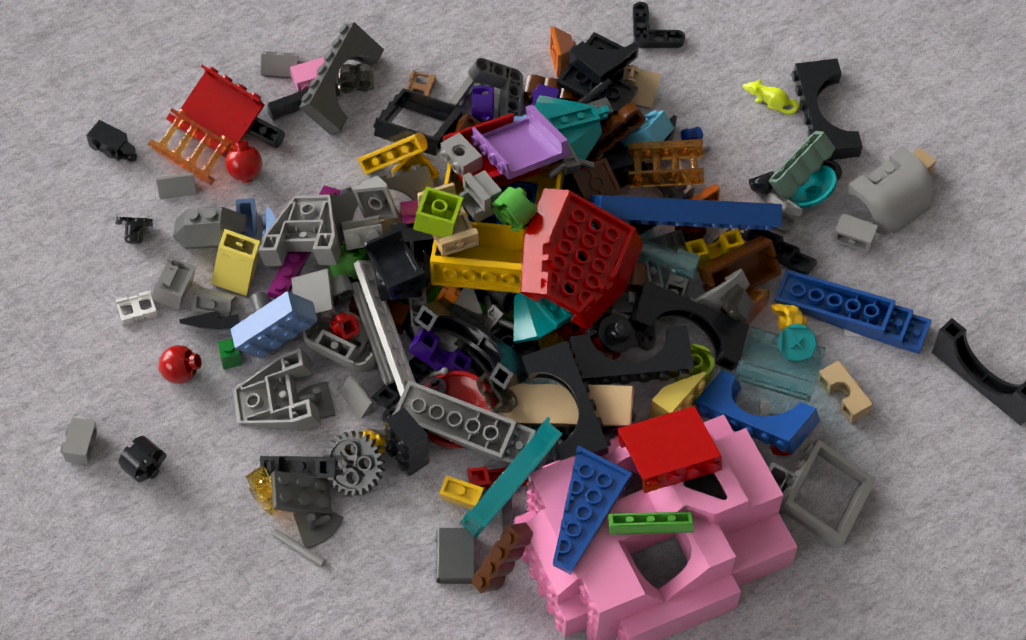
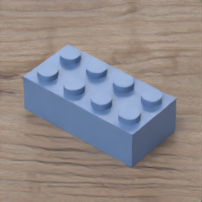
M287 291L232 327L231 333L235 349L263 358L276 348L281 347L282 344L295 338L299 333L309 329L318 320L312 301Z

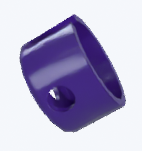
M472 86L471 116L481 123L493 120L494 87ZM484 91H488V92H489V93L486 94V95H483V94H482V92H484Z

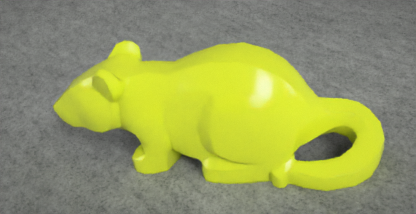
M760 79L743 85L746 91L757 96L756 103L764 101L767 103L768 108L778 110V112L786 115L795 114L799 109L797 100L789 99L787 93L780 88L762 85ZM793 105L794 107L791 110L783 109L784 106Z

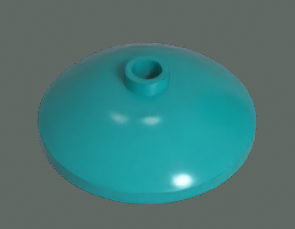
M821 165L817 172L811 174L808 182L799 187L796 195L789 199L800 208H810L823 203L831 196L837 186V176L834 170L828 166Z

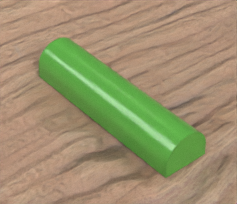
M691 511L608 514L609 535L693 533L694 529Z

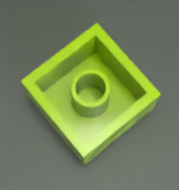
M426 187L416 212L413 229L442 238L453 235L464 197Z

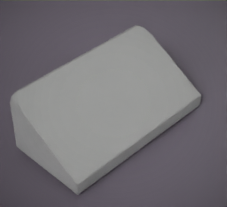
M193 173L156 177L160 199L196 194Z
M349 375L341 388V393L359 418H364L373 412L372 401L354 376Z

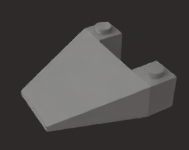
M330 195L294 196L262 238L258 251L264 266H283L287 252H314L318 265H337L341 248Z
M301 348L282 354L232 389L236 418L239 425L305 431L321 425L318 407L310 399L298 402L295 380L312 375L310 357Z

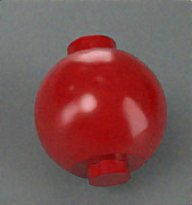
M248 141L234 142V148L226 156V169L232 178L242 181V183L253 182V178H256L262 170L263 161L261 154L256 148L249 146Z
M175 345L167 348L160 356L158 371L168 382L183 384L195 376L197 369H200L202 366V360L199 354H194L188 347Z

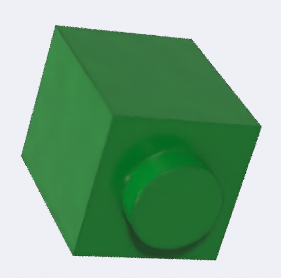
M233 339L217 342L223 370L242 366L240 351L235 349Z

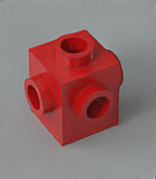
M343 312L335 315V319L330 321L331 334L346 341L355 338L354 335L361 333L359 322L354 314Z

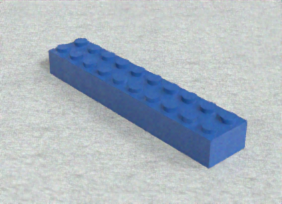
M590 195L591 203L628 224L774 230V226L781 227L782 204Z

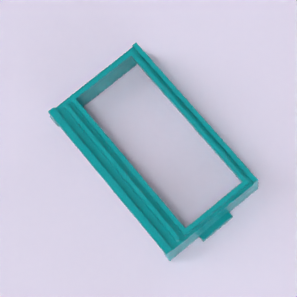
M548 416L532 439L473 509H469L461 520L460 525L476 538L529 477V474L534 471L562 435L558 429L549 423L551 418Z

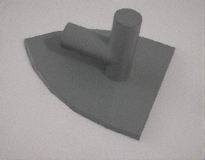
M327 381L308 386L297 393L298 402L310 399L318 407L320 418L335 416Z
M332 512L330 517L329 514L320 517L314 514H293L303 545L306 548L314 547L329 539L338 530L344 518L335 512Z

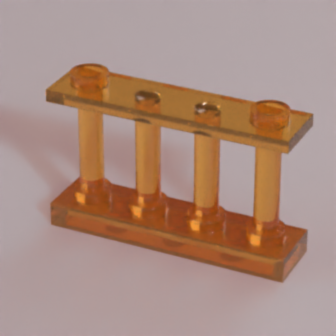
M171 108L170 112L176 116L175 120L161 140L156 142L151 139L148 146L209 185H212L215 179L210 176L212 173L211 169L226 147L230 150L234 148L231 145L232 141L225 136L218 137L187 118L188 114L183 110L179 109L176 111ZM182 121L191 125L176 149L173 148L172 151L167 149L168 142ZM196 130L201 131L205 134L191 157L186 160L183 159V150ZM212 138L220 144L206 165L200 169L196 167V161Z
M703 139L628 143V153L632 161H634V171H628L630 188L705 184L704 168H698V158H703ZM690 158L691 168L679 169V159ZM672 159V169L661 170L660 160ZM653 160V170L642 171V161Z

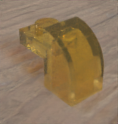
M260 466L245 477L251 487L249 490L256 502L265 512L273 515L279 510L273 509L271 479L266 468Z

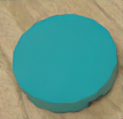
M802 324L787 326L778 338V349L781 355L788 361L795 363L804 362L811 358L817 345L816 336L812 330Z

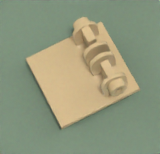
M636 65L626 66L622 80L638 87V92L630 103L652 109L661 74L639 69Z

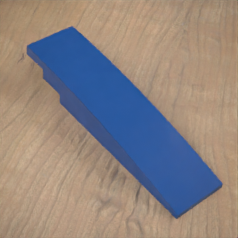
M787 269L774 298V301L779 304L797 306L803 314L918 354L921 353L932 319L914 315V310L895 305V300Z

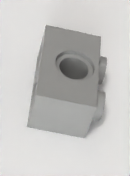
M460 133L441 143L440 155L445 162L452 166L456 174L459 173L463 177V175L469 172L473 174L482 168V155Z

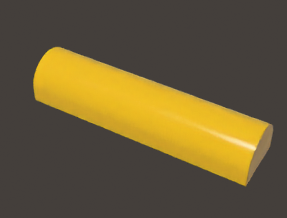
M418 132L358 158V161L365 175L425 151L427 149V140L422 133Z

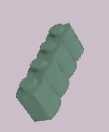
M815 131L794 152L793 156L782 165L781 169L772 175L769 183L779 196L787 199L792 198L796 195L799 187L808 182L811 174L820 169L823 161L828 160L832 156L835 147L824 132Z

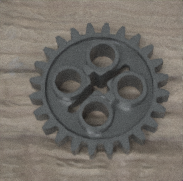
M350 431L349 434L343 432L342 437L340 435L335 436L336 441L329 442L332 447L325 448L329 454L323 455V457H337L336 477H328L327 481L333 480L334 482L331 487L339 486L338 492L345 490V495H350L351 492L353 496H357L358 493L363 495L366 494V491H372V486H378L376 480L383 478L379 472L385 471V469L381 468V464L386 463V461L380 460V457L385 454L378 452L381 445L374 446L376 439L369 441V434L363 436L362 431L357 432V434L355 431ZM352 444H353V445L355 446V448H356L355 454H353V453L351 452V445H352ZM366 458H367V459L369 460V462H370V465H369L368 468H367V467L365 466V464H364V461H365ZM339 459L343 461L342 469L338 465ZM353 473L357 475L356 482L352 480Z

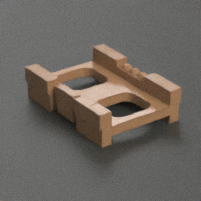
M412 70L409 85L406 89L424 92L423 95L431 97L432 89L436 83V75ZM417 77H427V84L416 83Z

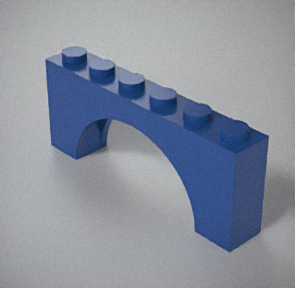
M721 370L695 400L697 412L701 417L713 419L724 414L732 430L740 431L746 428L751 438L754 437L766 445L770 444L783 452L786 451L791 454L798 449L820 422L817 409L803 402H799L787 412L774 416H757L743 411L736 405L737 395L742 389L738 376Z

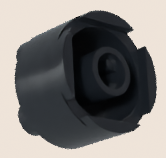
M139 436L132 441L134 444L130 448L128 446L125 447L118 463L126 473L141 483L148 478L154 479L159 474L160 470L158 468L166 459L167 454L146 436Z

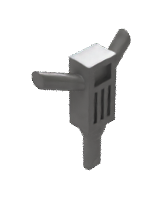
M568 142L570 156L558 160L559 164L548 172V178L551 180L561 170L564 171L565 175L578 173L581 166L594 169V163L577 158Z
M489 295L485 296L483 301L487 313L479 324L490 332L500 326L514 331V323L505 320L508 314L499 305H492Z

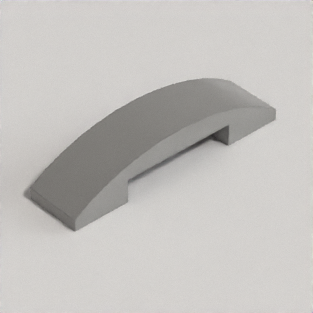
M739 269L725 277L726 281L693 301L718 310L738 297L750 284L743 270ZM681 318L684 323L690 322L686 319Z

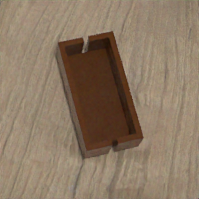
M759 236L697 266L701 282L705 283L703 284L704 292L706 293L726 281L725 277L739 269L743 270L750 284L742 293L781 275L778 259L774 258L777 255L772 240Z

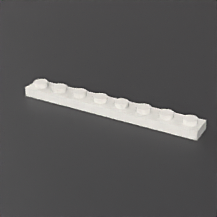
M358 260L354 263V267L399 394L402 396L408 380L416 382L387 301L380 300L376 287L375 268L371 261Z

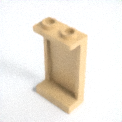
M453 182L433 188L457 195ZM424 191L418 193V206ZM463 206L461 207L453 235L443 238L432 235L442 256L479 245V233L476 228L472 227Z

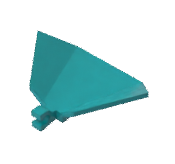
M539 95L534 106L568 140L577 158L586 160L602 134L600 120L607 119V113L611 111L608 105L595 108L593 104L587 105Z
M564 286L568 293H572L571 288ZM518 293L514 297V344L543 338L571 321L573 313L544 297L535 302L525 295Z

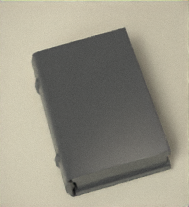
M438 528L435 540L436 582L438 584H472L474 576V535L465 528Z

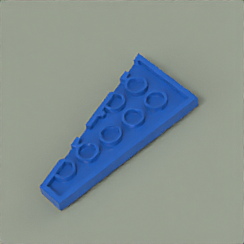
M579 445L577 447L553 558V566L570 575L575 570L632 477V472Z

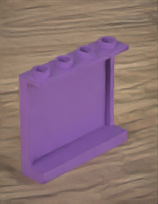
M533 105L526 107L527 117L481 134L475 127L472 128L473 136H471L473 145L478 147L482 155H486L490 163L495 165L499 173L503 174L508 180L570 156L568 140Z

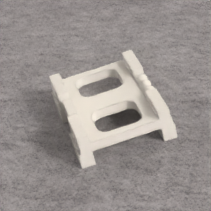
M150 290L139 293V296L129 297V299L124 297L116 300L123 326L134 323V320L144 319V317H146V320L157 317ZM147 299L150 300L152 307L142 310L139 303ZM131 305L133 313L123 315L121 307Z

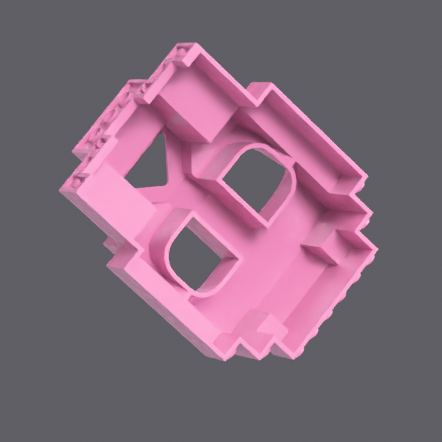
M724 414L703 422L722 456V470L714 474L727 496L726 500L685 487L683 485L684 482H680L647 493L641 490L618 499L609 513L691 511L694 523L693 533L609 535L607 516L571 575L554 567L553 558L576 457L573 456L563 461L552 462L542 466V469L529 474V482H527L528 500L526 501L528 509H526L525 514L514 518V524L526 522L533 531L531 543L525 547L521 558L524 563H528L530 567L529 574L532 580L536 579L539 585L537 586L538 592L547 601V611L550 615L553 614L555 627L558 632H562L564 638L585 629L589 640H611L614 638L617 640H662L736 609L741 595L739 586L793 564L798 546L779 514L783 493L746 428L734 433ZM618 437L611 439L609 454L600 457L628 471L639 474L626 447L621 448ZM675 537L688 564L676 577L660 589H657L642 576L630 554Z

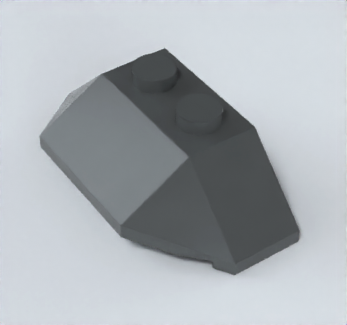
M225 207L186 209L175 220L173 237L186 249L219 247L224 229L242 235L245 234L247 216Z

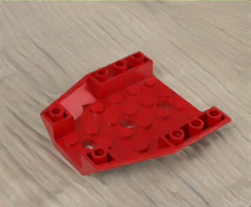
M545 188L537 203L538 211L530 220L523 236L520 293L535 302H538L542 297L573 313L571 322L588 330L625 291L643 247V242L635 227L574 192ZM591 222L598 225V230L592 228ZM578 253L584 255L585 261H581L578 258ZM569 285L572 293H568L564 286Z

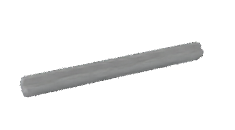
M359 282L351 283L355 291L353 297L385 385L393 384L394 378Z

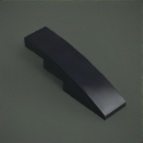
M748 229L742 235L743 240L746 242L759 236L772 240L777 255L774 258L778 259L780 264L795 272L809 275L817 265L815 258L802 254L799 247L784 242L781 235L759 229Z
M218 311L179 319L182 325L211 330H231L232 327L241 322L238 314L220 318Z

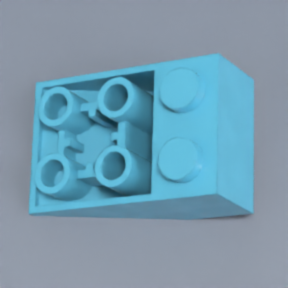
M654 110L644 115L646 118L645 122L639 128L631 130L630 134L621 140L623 145L640 151L658 148L674 129L665 110L658 112Z

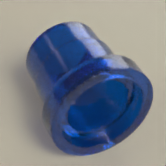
M698 126L690 129L685 128L681 131V139L687 147L692 146L698 140L703 139V131Z

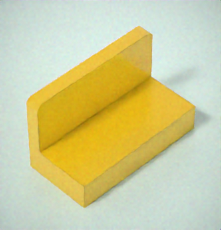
M446 475L439 495L442 500L472 510L481 499L484 488Z

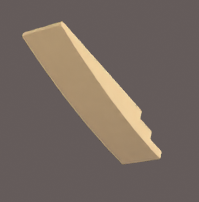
M517 384L505 390L499 385H487L493 395L495 413L517 421L518 424L526 427H540L547 416L551 418L549 423L554 427H576L579 416L576 402L572 395L560 384ZM588 385L590 392L587 394L589 399L594 400L597 408L594 412L596 417H601L603 426L631 425L633 386Z

